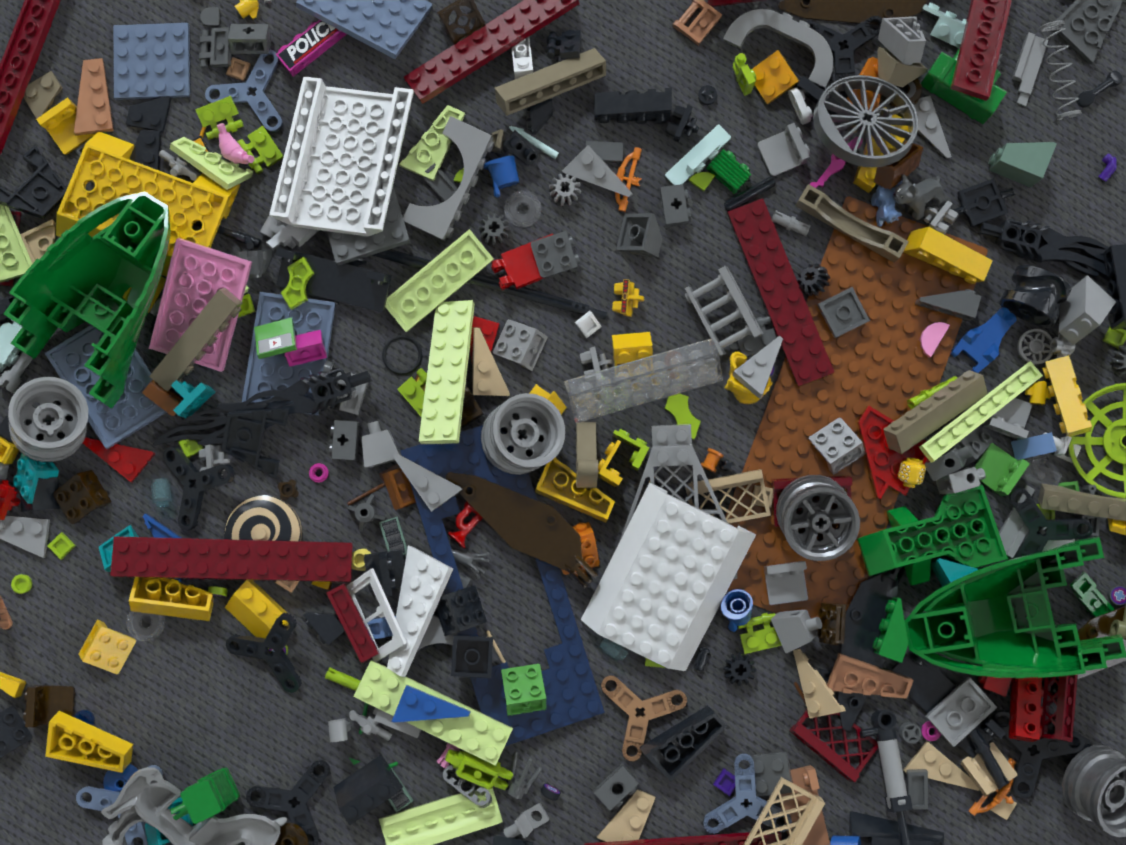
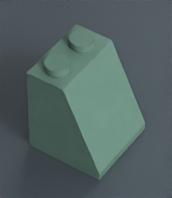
M1006 143L1002 148H998L995 154L991 155L988 162L991 165L989 171L1031 188L1043 179L1057 143Z

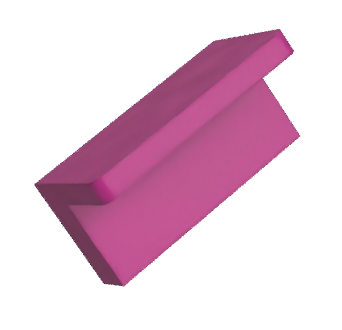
M321 330L296 335L297 350L284 353L289 367L327 358L322 342Z

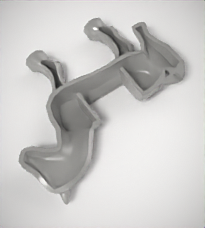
M147 767L135 772L123 786L117 800L112 805L102 809L101 813L108 819L121 814L119 820L109 826V834L102 840L103 845H123V837L127 830L138 822H146L163 833L173 845H235L240 842H244L245 845H275L280 835V826L286 823L287 818L281 817L276 820H270L265 816L255 814H243L224 819L213 816L197 823L194 827L182 818L176 821L173 819L175 813L171 815L168 807L180 796L181 791L175 785L164 780L158 769Z

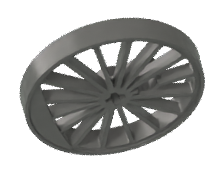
M855 75L835 81L823 92L814 110V127L823 145L838 158L857 166L883 167L899 161L911 149L918 131L917 112L906 94L895 85L872 76ZM852 89H860L862 105ZM845 90L851 102H849L838 92ZM866 90L875 92L869 110ZM878 94L888 98L872 112ZM830 97H832L844 107L828 102L827 100ZM891 101L897 106L890 110L884 108ZM827 109L841 115H829ZM898 113H903V115L905 116V118H891V117H892V115H895V114H898ZM833 122H842L844 124L835 126ZM892 125L908 126L909 132ZM853 128L844 137L839 133L840 131ZM857 132L859 137L852 151L846 141ZM891 134L905 138L908 141L905 145H903ZM862 135H866L868 155L856 153ZM871 135L883 153L882 156L873 155ZM882 138L895 147L897 151L890 153Z

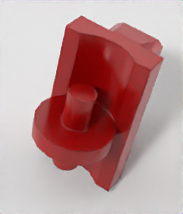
M2 480L0 484V520H4L7 511L12 510L13 506H18L21 501L16 497L17 492L14 491V487L8 484V480Z

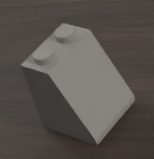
M1087 275L1072 287L1067 301L1060 303L1059 333L1072 345L1076 344L1100 326L1116 301Z

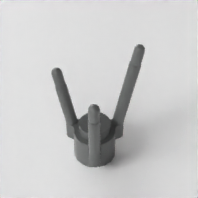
M517 751L514 752L511 772H513V775H515L517 764ZM531 758L528 759L520 779L515 778L514 781L513 776L508 782V787H510L508 794L514 798L522 799L542 770V767H539L526 784L524 779L530 768Z

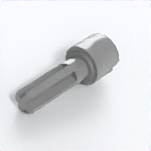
M23 352L11 370L4 371L0 377V386L6 387V390L14 393L22 382L20 376L33 358Z

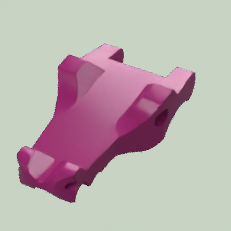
M858 136L847 144L852 151L854 150ZM861 138V140H860V143H859L857 149H859V147L861 146V144H862V142H863L862 138ZM832 154L830 166L817 182H811L809 185L814 188L823 187L824 182L831 175L843 169L846 161Z

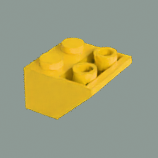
M650 332L612 335L615 379L653 376V349Z

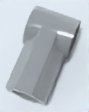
M268 216L260 233L272 238L285 226L279 220ZM292 240L286 246L293 249L296 244Z
M345 718L328 721L330 742L348 740L347 732L351 730L350 722H347Z

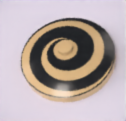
M258 495L243 500L231 511L225 524L224 539L301 541L302 527L297 513L287 502L274 496Z

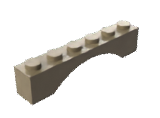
M809 184L795 205L893 263L900 258L909 242L893 232L881 229L855 217L837 205L825 193Z
M1041 483L1038 503L1042 509L1126 521V499L1092 495L1062 486Z

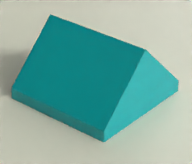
M940 558L931 559V568L942 587L978 570L977 568Z

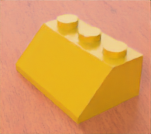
M246 580L225 606L255 637L265 639L276 619L281 614L287 613L254 580ZM285 620L282 621L283 624H285L284 626H287L289 624Z

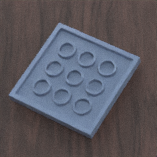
M189 23L113 25L115 100L151 99L166 96L171 98L190 97Z

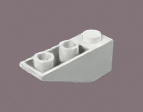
M527 37L512 47L515 79L533 73L530 39Z

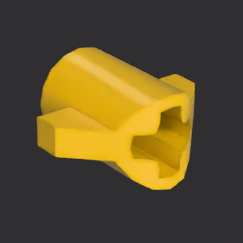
M239 0L240 3L234 6L243 19L249 15L253 20L257 18L259 9L257 0Z
M1045 381L1034 382L1025 390V395L1030 396L1029 403L1034 405H1045L1046 398H1051Z

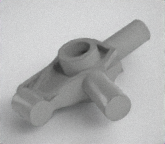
M164 150L160 151L159 156L169 162V166L172 168L170 170L172 176L186 175L195 181L201 175L197 169L192 167L182 157H173Z
M354 710L349 712L350 719L358 722L362 726L360 729L368 735H371V733L377 734L387 741L390 740L392 734L381 728L378 722L374 721V717L369 715L367 718L357 714Z

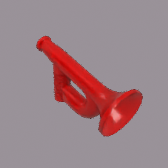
M466 502L464 509L456 517V526L460 531L448 532L447 534L450 538L456 540L461 548L465 549L467 535L483 517ZM470 512L476 514L467 524H464L463 521Z

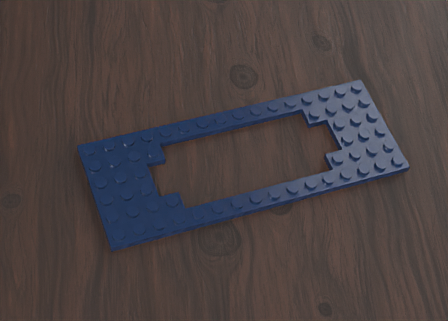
M483 425L460 432L459 443L420 444L400 451L403 457L446 479V474L449 472L476 475L537 500L529 473L521 475L509 474L495 467L487 459L481 443ZM503 427L500 429L501 434L507 433ZM508 446L507 451L509 453H512L514 451V447ZM411 484L433 558L453 568L444 589V594L461 590L463 585L442 521L443 518L460 513L456 497L453 496L431 512ZM535 558L562 642L561 644L543 649L549 666L548 669L541 671L546 694V710L507 716L506 698L501 674L502 669L509 668L507 662L492 666L491 678L470 677L481 713L513 728L505 746L605 713L558 567ZM476 627L457 633V635L478 636Z

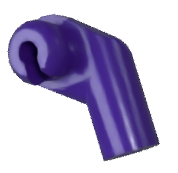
M1106 154L1102 159L1106 164V168L1098 177L1104 182L1111 177L1117 168V159L1115 156H1111V154Z

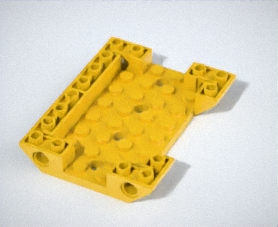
M97 132L85 143L58 209L56 236L61 237V234L74 226L79 219L98 207L124 195L147 192L169 207L171 233L162 276L167 277L177 238L211 248L222 218L227 219L240 184L226 190L204 173L194 183L185 181L129 160L135 146L134 144L102 132ZM93 181L95 183L94 189L87 191L86 184ZM119 214L100 224L88 234L91 237L95 236L111 225ZM195 222H202V228L200 230H193V224Z

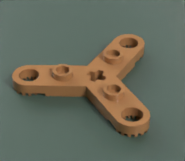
M606 676L601 682L602 691L629 715L622 747L623 756L629 761L639 759L642 754L639 747L644 744L648 721L683 709L687 703V697L681 690H672L641 700L615 676ZM609 680H613L617 684L616 689L613 691H608L605 687L606 682ZM674 695L682 696L683 700L680 705L672 704L671 700ZM637 707L639 709L644 708L643 712L645 715L643 717L641 715L636 716L637 712L635 709ZM630 745L638 749L635 756H629L626 753Z

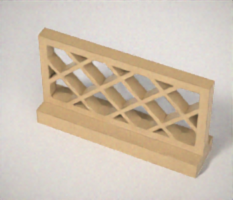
M761 469L708 479L713 491L719 490L725 494L719 505L721 509L729 513L726 517L728 524L771 516ZM704 480L698 481V494L706 498L699 507L701 510H703L702 507L707 500L714 503L709 498L711 496L710 493L708 496L703 494L709 492ZM693 482L687 483L694 490ZM760 482L762 490L758 496L748 491L752 483ZM685 486L687 496H689L691 491ZM737 486L744 490L738 500L729 495L731 489ZM746 492L756 498L750 507L740 502ZM761 494H763L764 501L759 498ZM726 496L736 501L731 511L721 506ZM691 497V498L688 500V501H689V504H690L691 506L695 507V505H694V503H693V500H692V497ZM757 500L765 504L766 512L756 513L752 510ZM738 503L748 509L742 517L732 513Z
M781 777L743 845H750L752 840L757 837H761L763 845H766L763 836L775 833L777 842L768 845H802L825 802L822 797L812 794ZM783 784L791 788V795L781 797L780 790ZM805 795L810 798L806 805L798 806L796 797ZM794 798L796 808L785 811L783 801ZM780 802L783 811L771 814L770 808L772 804ZM798 812L799 819L797 822L789 824L787 814ZM784 815L787 825L775 828L773 818ZM771 819L773 829L762 832L760 826L762 822ZM788 829L789 837L779 841L777 832Z

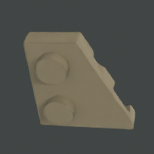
M52 71L28 84L23 97L36 119L43 115L48 107L52 105L54 98L62 90V86Z

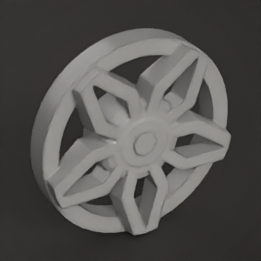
M1031 329L1024 332L1017 344L1020 357L1027 363L1031 361L1034 365L1048 361L1053 353L1051 350H1044V347L1050 349V345L1043 342L1046 337L1050 344L1052 337L1041 329ZM1032 332H1037L1034 338L1028 334ZM1040 334H1042L1041 340L1038 339V336ZM1025 336L1029 338L1031 341L1027 342ZM1022 341H1023L1024 344H1026L1027 346H1024V347L1022 348ZM1028 349L1029 353L1024 354L1023 351ZM1042 353H1049L1047 357L1042 360ZM1032 354L1033 360H1030L1026 356H1030ZM1036 354L1039 355V360H1038V361H1037V359H1036V357H1035Z

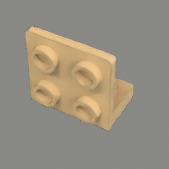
M991 742L989 745L991 746L990 750L1008 781H1011L1017 776L1016 771L997 746ZM979 754L974 758L966 757L961 761L962 767L985 797L999 789Z

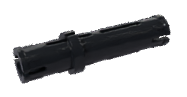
M979 728L971 731L968 736L976 749L975 752L983 760L997 788L1010 783L990 750L991 746L986 743L981 735Z

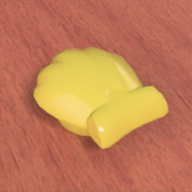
M359 549L353 552L352 569L365 571L364 555L371 554V552L367 549Z

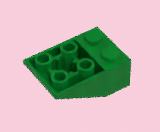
M892 597V600H888L885 611H887L886 618H882L879 625V630H881L880 636L875 638L872 648L875 649L874 653L902 663L908 647V638L901 599Z

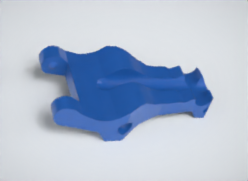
M1000 308L985 324L967 331L950 354L955 358L963 351L976 363L971 371L979 373L999 355L1002 337L1010 326L1016 322V316L1007 308Z

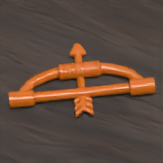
M635 147L634 152L624 159L617 171L618 178L621 181H627L626 186L629 190L631 184L640 187L638 182L641 178L633 177L642 151L638 147ZM632 158L629 177H624L625 167ZM615 192V199L619 205L618 211L626 212L628 197L623 195V199H620V194Z
M1009 758L1008 762L1014 769L1016 761ZM1014 778L1000 790L997 789L995 791L997 794L990 804L983 808L981 807L987 797L982 795L968 812L973 816L977 813L987 812L997 804H1000L1003 799H1006V803L1013 804L1012 797L1006 795L1011 790Z

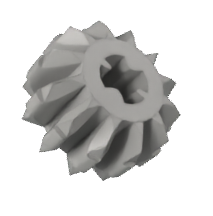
M566 173V178L559 174V180L553 178L552 182L554 184L549 185V189L553 190L550 192V197H555V203L561 199V206H564L566 200L569 205H572L571 198L577 201V195L581 194V190L578 189L580 182H575V176L569 179V173ZM562 186H564V188L565 186H568V192H566V190L565 193L562 192Z

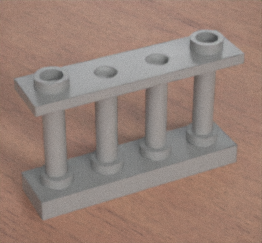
M727 266L718 269L720 272L718 278L695 291L691 287L685 288L687 301L690 304L693 303L713 341L711 346L716 354L719 353L720 356L726 354L725 347L747 335H753L756 338L763 335L757 320ZM721 284L727 285L729 289L727 295L702 308L697 299L698 297ZM730 301L736 302L738 308L735 312L712 325L710 324L706 314ZM738 318L745 319L747 325L744 329L719 341L715 333L716 330Z

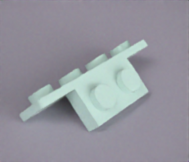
M929 3V5L924 4V10L939 16L930 35L960 48L967 19H963V21L956 19L957 15L950 11L944 13L939 11L940 7L933 3Z
M717 125L665 174V177L673 185L683 184L695 172L699 173L705 167L704 163L709 159L713 160L718 155V150L731 139V136L720 125Z

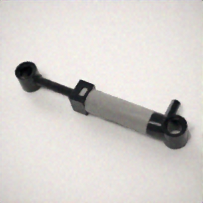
M877 710L871 716V723L874 728L861 729L860 735L862 737H877L887 797H884L886 809L889 812H896L902 845H910L904 811L913 810L911 796L907 795L895 730L896 716L890 710ZM883 715L886 717V723L884 725L881 723V717Z

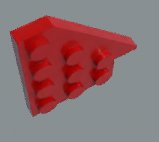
M867 406L857 423L876 498L881 499L888 486L906 496L911 487L904 486L903 482L898 479L901 462L907 460V458L922 460V464H925L928 458L919 447L926 440H921L902 454L888 448L883 429L894 420L871 406Z

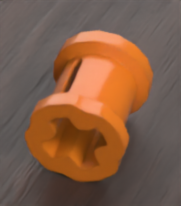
M708 448V454L701 465L703 468L716 473V466L724 455Z

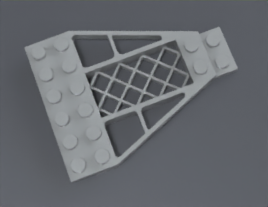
M691 424L652 426L653 446L621 538L634 514L646 477H650V483L654 485L655 477L662 483L660 488L665 486L672 492L671 496L675 495L685 503L694 495L695 508L699 509L697 475H702L717 509L701 511L707 514H720L722 521L728 523L692 445ZM687 465H693V470H691ZM660 466V467L654 472V467ZM668 466L678 467L673 472ZM682 466L691 472L684 481L676 474ZM662 467L671 473L665 481L656 475ZM673 476L681 482L675 491L666 484ZM692 476L694 490L686 483ZM683 485L691 491V494L685 500L677 494Z

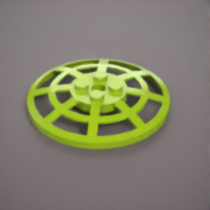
M1126 383L1107 386L1084 400L1083 403L1086 408L1094 415L1091 419L1092 429L1091 432L1085 433V437L1071 436L1072 439L1068 446V451L1077 472L1088 484L1095 485L1096 489L1104 494L1126 499V446L1122 443L1123 437L1126 436ZM1123 390L1122 402L1110 404L1101 410L1092 402L1106 393ZM1123 407L1122 419L1112 422L1104 415L1113 409ZM1099 420L1106 427L1103 437H1091L1093 428ZM1073 444L1085 445L1087 455L1095 466L1087 474L1077 461ZM1091 445H1103L1107 455L1100 462L1095 458ZM1111 461L1123 464V475L1112 473L1105 467ZM1101 472L1109 478L1124 481V493L1109 490L1097 484L1093 479Z

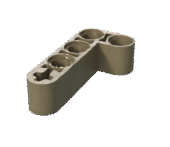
M576 422V487L596 488L598 479L596 422Z

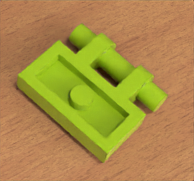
M740 53L735 57L732 68L737 77L736 80L744 96H746L753 90L756 74L753 69L750 70L748 64L745 65V54Z
M232 96L195 109L202 126L211 125L212 131L206 132L209 140L215 137L216 139L219 138L216 122L226 119L228 122L225 125L227 132L232 131V133L244 126L241 119L234 122L232 116L239 114Z
M264 126L248 135L251 141L249 144H246L243 139L237 141L248 155L254 157L251 151L255 148L260 154L259 157H254L253 163H248L250 168L254 169L257 174L263 172L260 166L263 162L268 167H271L284 158Z
M420 368L416 372L420 377L417 382L411 376L397 390L422 417L425 391L421 387L426 384L427 373Z
M763 613L761 616L751 618L747 624L738 626V629L746 627L747 633L740 634L744 654L782 646L775 628L770 627L771 619L776 615L775 613ZM763 624L764 629L753 631L754 625Z

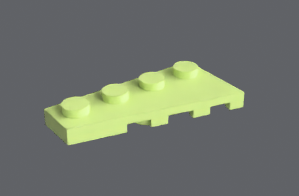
M185 137L170 144V150L226 190L242 183L253 175V170L248 168L244 170L239 167V164L227 162L221 159L222 155L216 152L205 151L206 147Z

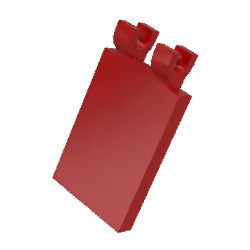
M532 242L502 253L501 259L491 261V269L494 274L505 269L508 275L499 278L501 290L512 285L517 290L544 279L540 276L531 248Z

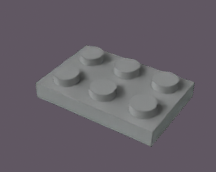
M967 677L925 717L949 744L955 747L997 707L970 677Z

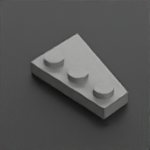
M5 516L4 520H0V539L45 558L50 520Z

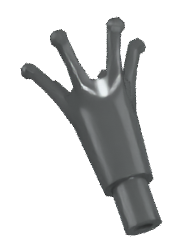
M451 549L454 560L466 566L476 576V579L479 580L480 576L477 573L481 572L484 574L485 571L478 567L476 562H489L490 559L483 558L484 556H489V552L473 554L458 549Z

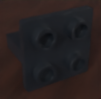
M402 549L364 555L366 572L374 569L385 596H392V589L401 588L405 567ZM368 584L369 592H374L371 584Z

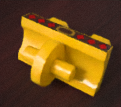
M623 279V282L614 284V294L622 295V301H614L612 310L624 316L632 317V308H638V302H643L644 296L639 295V289H634L635 283L630 282L629 279Z

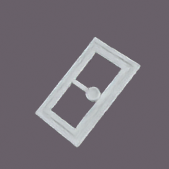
M374 569L368 570L346 586L380 653L373 657V661L378 662L407 644ZM368 584H371L380 606L377 607V612L365 619L354 594ZM377 616L386 618L394 636V639L378 648L367 624Z

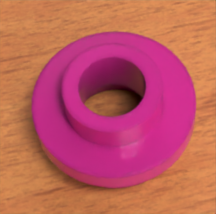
M314 464L309 470V476L314 482L320 483L328 478L329 471L324 464ZM318 469L322 470V475L320 477L316 476V471Z
M930 721L922 725L921 733L926 740L935 741L941 736L940 732ZM930 728H934L935 730L934 734L932 735L929 734Z

